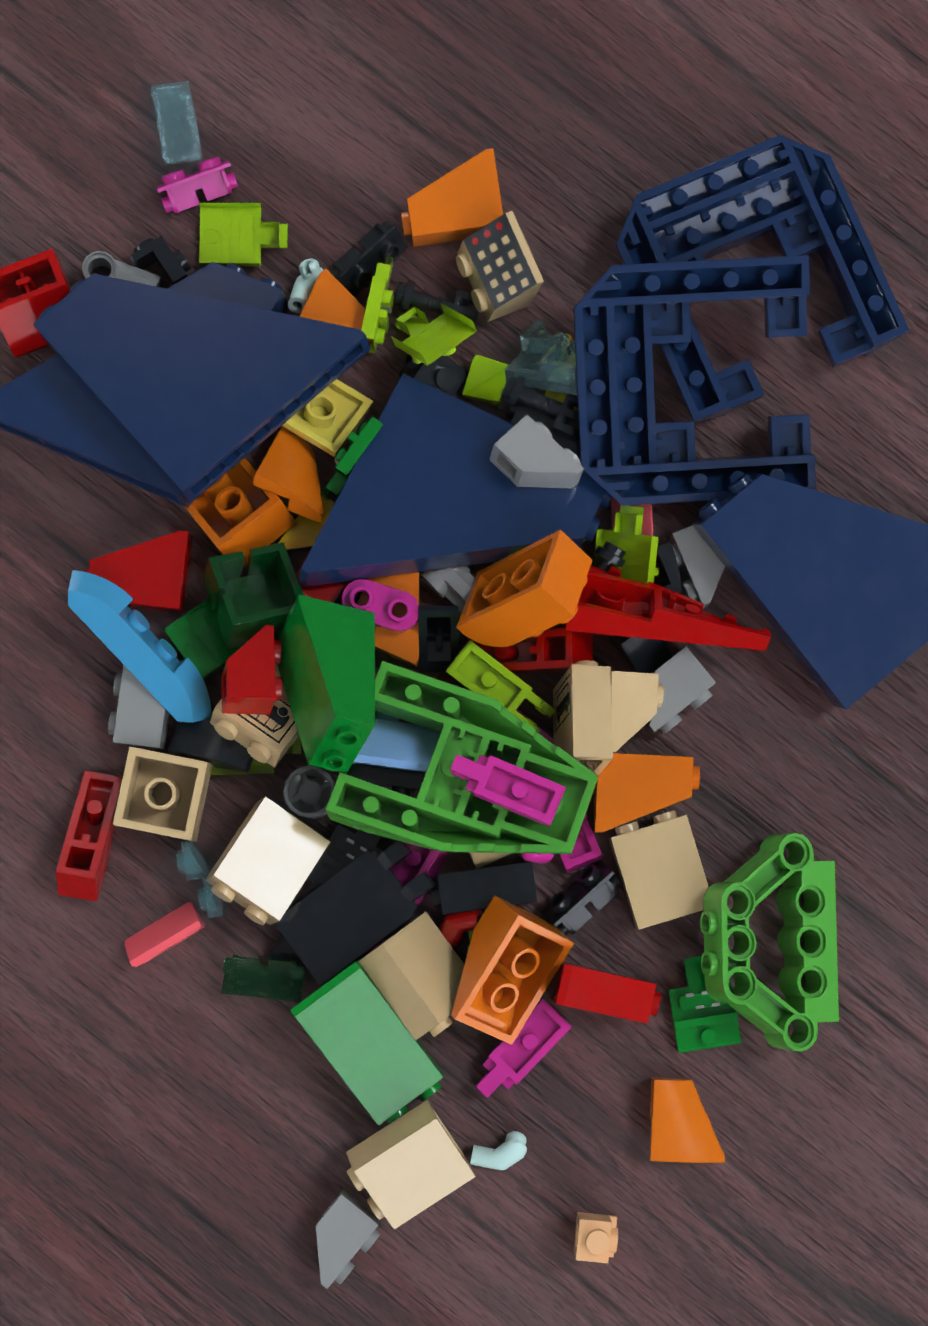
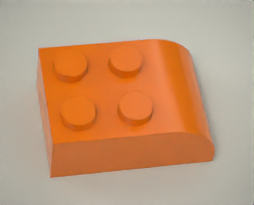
M561 529L478 571L456 628L465 636L480 644L492 647H507L529 637H537L546 629L559 623L565 624L569 622L578 611L577 605L582 590L588 581L587 575L592 559Z

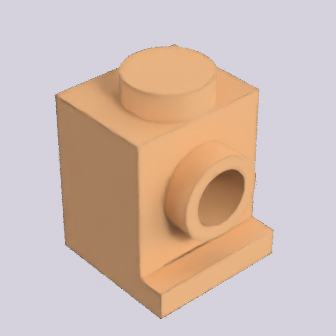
M577 1212L574 1256L576 1260L608 1263L609 1257L614 1258L618 1244L617 1216Z

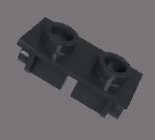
M384 221L381 225L376 223L358 241L359 245L365 250L362 254H359L352 247L338 261L332 264L334 268L330 273L354 297L371 284L378 263L385 264L387 257H392L393 262H395L401 253L408 248L395 224L391 226L387 221Z
M599 860L595 864L585 867L578 874L577 880L565 891L555 894L541 913L564 935L567 936L569 933L574 935L576 931L593 917L584 906L591 902L598 911L601 910L619 894L617 889L623 884L614 875L613 871Z

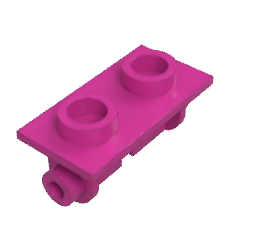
M219 156L198 163L199 170L185 175L183 169L162 176L163 184L157 185L158 193L166 190L168 196L161 198L166 213L174 211L177 214L180 211L199 205L195 190L200 188L203 189L207 201L233 193L232 189L238 187L234 173L226 174L224 168L231 166L229 160L221 162Z

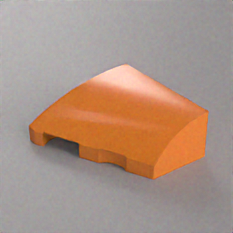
M282 426L255 473L253 485L290 499L288 511L321 523L324 516V507L315 453L303 438Z
M652 1077L649 1160L680 1163H725L724 1152L691 1079Z

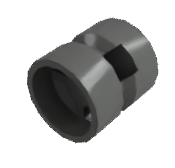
M300 767L292 772L285 781L283 791L285 802L299 816L310 819L324 817L327 814L326 807L336 782L330 774L319 767Z

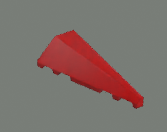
M590 566L587 575L588 581L582 590L577 605L578 611L569 622L565 623L566 631L766 651L771 639L770 630L764 628L762 631L739 626L737 625L738 617L728 613L724 619L703 611L704 603L652 582L641 583L622 578V570L611 566L608 572L595 566Z

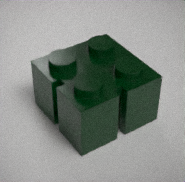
M284 542L250 549L244 571L245 577L241 578L240 575L245 559L243 551L208 558L203 584L213 611H218L216 620L227 649L244 645L265 625H274V638H277L298 595H303Z

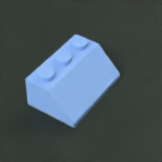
M376 712L375 726L353 764L426 774L441 733L416 724L399 722V718Z

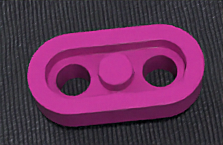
M366 579L352 581L343 591V605L375 613L376 626L395 632H405L412 629L419 620L418 602L407 592ZM357 593H367L369 595V602L363 606L357 605L354 602ZM395 605H405L407 607V614L401 618L395 617L392 614V609Z

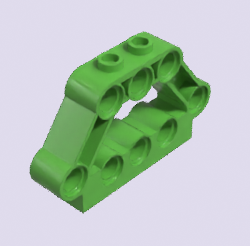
M784 833L769 835L763 840L758 853L724 882L711 885L704 894L703 912L700 917V928L704 934V953L701 957V969L705 975L706 991L712 999L730 1005L764 1033L768 1044L774 1048L802 1052L808 1050L815 1043L819 1022H839L835 861H814L812 844L802 834ZM785 846H787L789 851V857L787 861L785 860L783 854ZM782 883L783 887L780 888L777 894L776 904L779 912L783 915L784 926L778 933L777 944L779 950L784 955L785 966L779 973L778 984L781 992L785 995V1001L762 984L750 969V957H752L756 950L757 941L755 934L749 928V917L752 915L755 907ZM729 894L732 895L734 901L731 911L727 906ZM801 894L804 898L802 909L799 906V896ZM802 933L805 938V944L803 949L800 946V937ZM731 934L734 937L732 951L728 947V938ZM803 973L806 978V984L804 988L801 987V977ZM733 975L735 987L731 992L729 989V979ZM792 1023L793 1033L789 1038L787 1031L789 1024Z

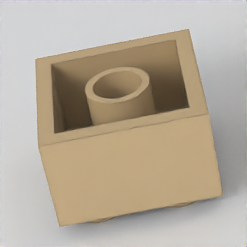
M129 746L113 825L197 842L213 765L204 761Z

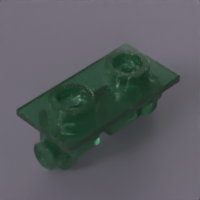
M233 954V958L225 957L223 973L225 974L221 993L300 1002L306 971L304 970L305 966L297 965V961L286 962L269 960L268 966L261 965V959L241 957Z

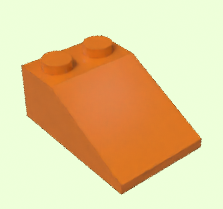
M245 457L191 502L189 508L184 506L222 555L243 551L245 556L243 566L247 563L250 549L270 545L297 524L275 493L253 485L257 471Z
M494 896L474 928L451 1016L457 1021L512 1045L568 955L574 942L551 923Z

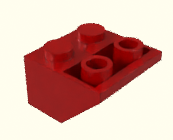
M53 248L0 268V328L16 359L49 346L33 324L39 319L43 310L59 303L69 294L71 289L62 263Z

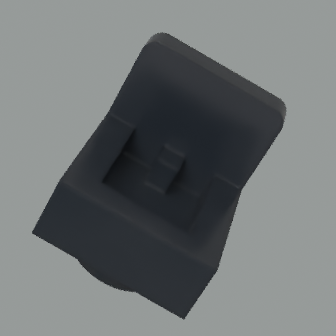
M162 236L155 240L150 238L141 242L135 247L134 254L129 257L133 266L142 270L158 261L173 285L188 277L186 272L191 270L181 251L178 249L172 253Z
M409 354L405 356L403 360L404 367L399 373V376L406 374L451 396L455 395L468 375L464 369L448 356L442 355L427 366L422 362L416 364Z

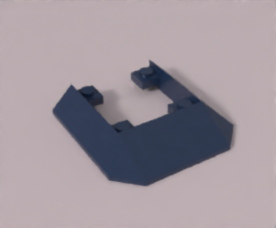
M780 135L637 194L616 244L624 265L705 261V259L770 232L773 233L783 257L803 256L818 250L848 316L818 331L819 338L833 368L864 354L867 356L910 331L831 155ZM691 316V342L659 344L694 423L725 416L727 412L758 400L764 395L749 359L715 372Z
M809 255L611 265L575 305L573 313L580 462L584 468L583 471L618 503L624 506L706 501L715 498L722 500L731 493L728 489L729 485L745 473L749 477L751 475L764 474L816 490L815 454H811L809 414L768 416L769 454L696 459L694 421L655 423L652 344L691 342L690 302L764 298L765 338L807 336L806 296H810Z

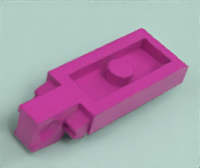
M456 755L450 768L451 775L468 782L465 790L474 793V796L549 828L566 791V787L491 755L489 758L480 755L477 762Z
M542 998L537 1003L513 1044L501 1041L488 1055L489 1058L482 1064L488 1072L475 1085L476 1088L488 1098L500 1084H503L508 1090L514 1084L517 1085L572 1026Z

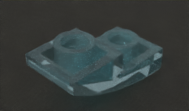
M189 81L151 85L150 90L163 164L203 160Z
M182 841V850L176 851L179 874H186V881L203 879L204 887L197 889L200 910L207 911L208 918L227 916L225 901L216 896L211 891L213 886L205 881L212 870L210 862L194 841Z

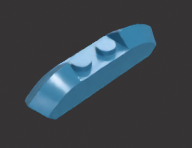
M72 570L68 588V606L178 722L193 723L211 718L210 698L201 674L189 658L179 661L176 658L177 653L171 644L164 639L159 640L150 631L147 619L139 611H132L127 606L133 598L119 586L105 578L88 572Z

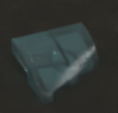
M535 320L521 336L522 351L505 369L506 383L510 376L518 379L520 375L526 378L525 387L577 395L575 342L571 341L569 336L563 332L555 335L546 332V323Z

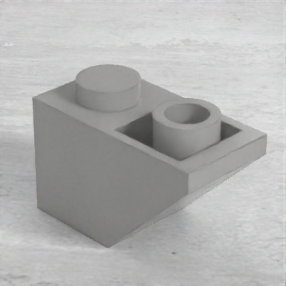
M528 415L522 418L494 444L489 459L517 487L573 489L578 484L584 470L574 452L567 448L563 449L553 439L550 430L543 423L535 422Z
M692 525L672 533L669 541L672 544L678 567H681L686 581L681 582L685 596L704 603L703 608H706L712 600L725 565Z
M687 646L654 672V674H659L658 683L663 684L664 697L662 706L657 707V714L647 723V730L651 735L658 729L663 734H666L682 721L678 715L679 712L689 704L696 710L713 696L708 689L716 682Z
M123 664L122 673H116L113 694L114 696H119L117 712L112 711L110 713L108 735H113V743L118 745L165 750L170 713Z
M344 1189L318 1219L315 1226L321 1285L326 1289L330 1287L334 1280L340 1285L355 1267L350 1260L358 1250L361 1249L366 1253L380 1236V1233L376 1230L380 1220Z

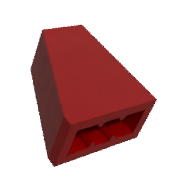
M180 530L91 559L89 561V570H83V572L105 578L123 589L133 598L127 605L129 608L184 613L193 537L188 531Z
M563 961L559 968L552 1000L558 1005L648 1024L649 1016L657 1015L661 993L655 992L657 984L654 982Z

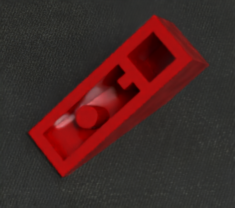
M565 628L546 629L537 637H529L507 647L487 646L467 637V643L471 640L512 673H566L571 664L583 660L593 661V633L566 631Z
M84 771L55 872L58 895L98 901L107 869L115 828L113 821L123 777Z

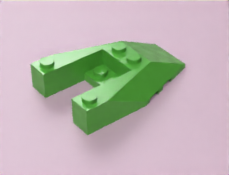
M382 661L375 679V711L441 733L417 799L339 773L326 807L329 819L370 834L440 852L572 854L598 776L559 746L556 747L536 732V729L526 721L520 720L504 708L503 704L498 700ZM456 755L477 762L480 755L488 758L491 755L566 787L550 828L474 796V793L465 790L468 782L450 774V768Z

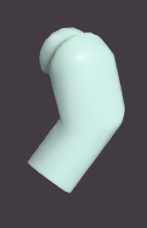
M312 258L306 259L299 265L301 275L296 279L288 301V308L293 313L301 314L319 274L323 271L319 267L317 260Z
M512 1131L506 1135L505 1142L496 1149L473 1145L470 1165L495 1170H506L524 1158L527 1152V1147L525 1146L527 1142L526 1137L521 1132Z

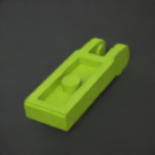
M469 640L446 670L450 676L470 691L498 700L503 704L504 708L520 720L526 721L538 733L540 729L537 727V724L516 711L524 699L533 704L535 709L544 716L551 717L556 711L531 691L532 687L471 640Z

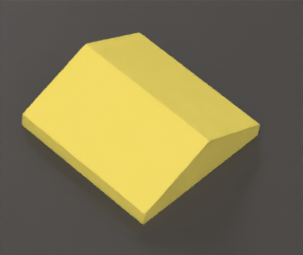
M336 379L282 426L335 457L341 448H344L349 443L347 437L352 431L354 433L357 431L370 410L373 400Z

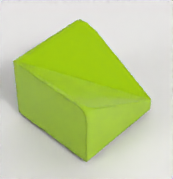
M474 354L462 396L499 408L502 400L501 396L511 373V365Z

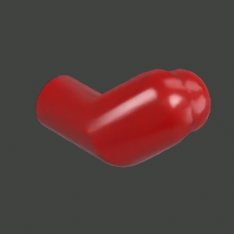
M472 910L447 914L439 930L452 948L463 942L465 931L474 930L484 913L482 910Z

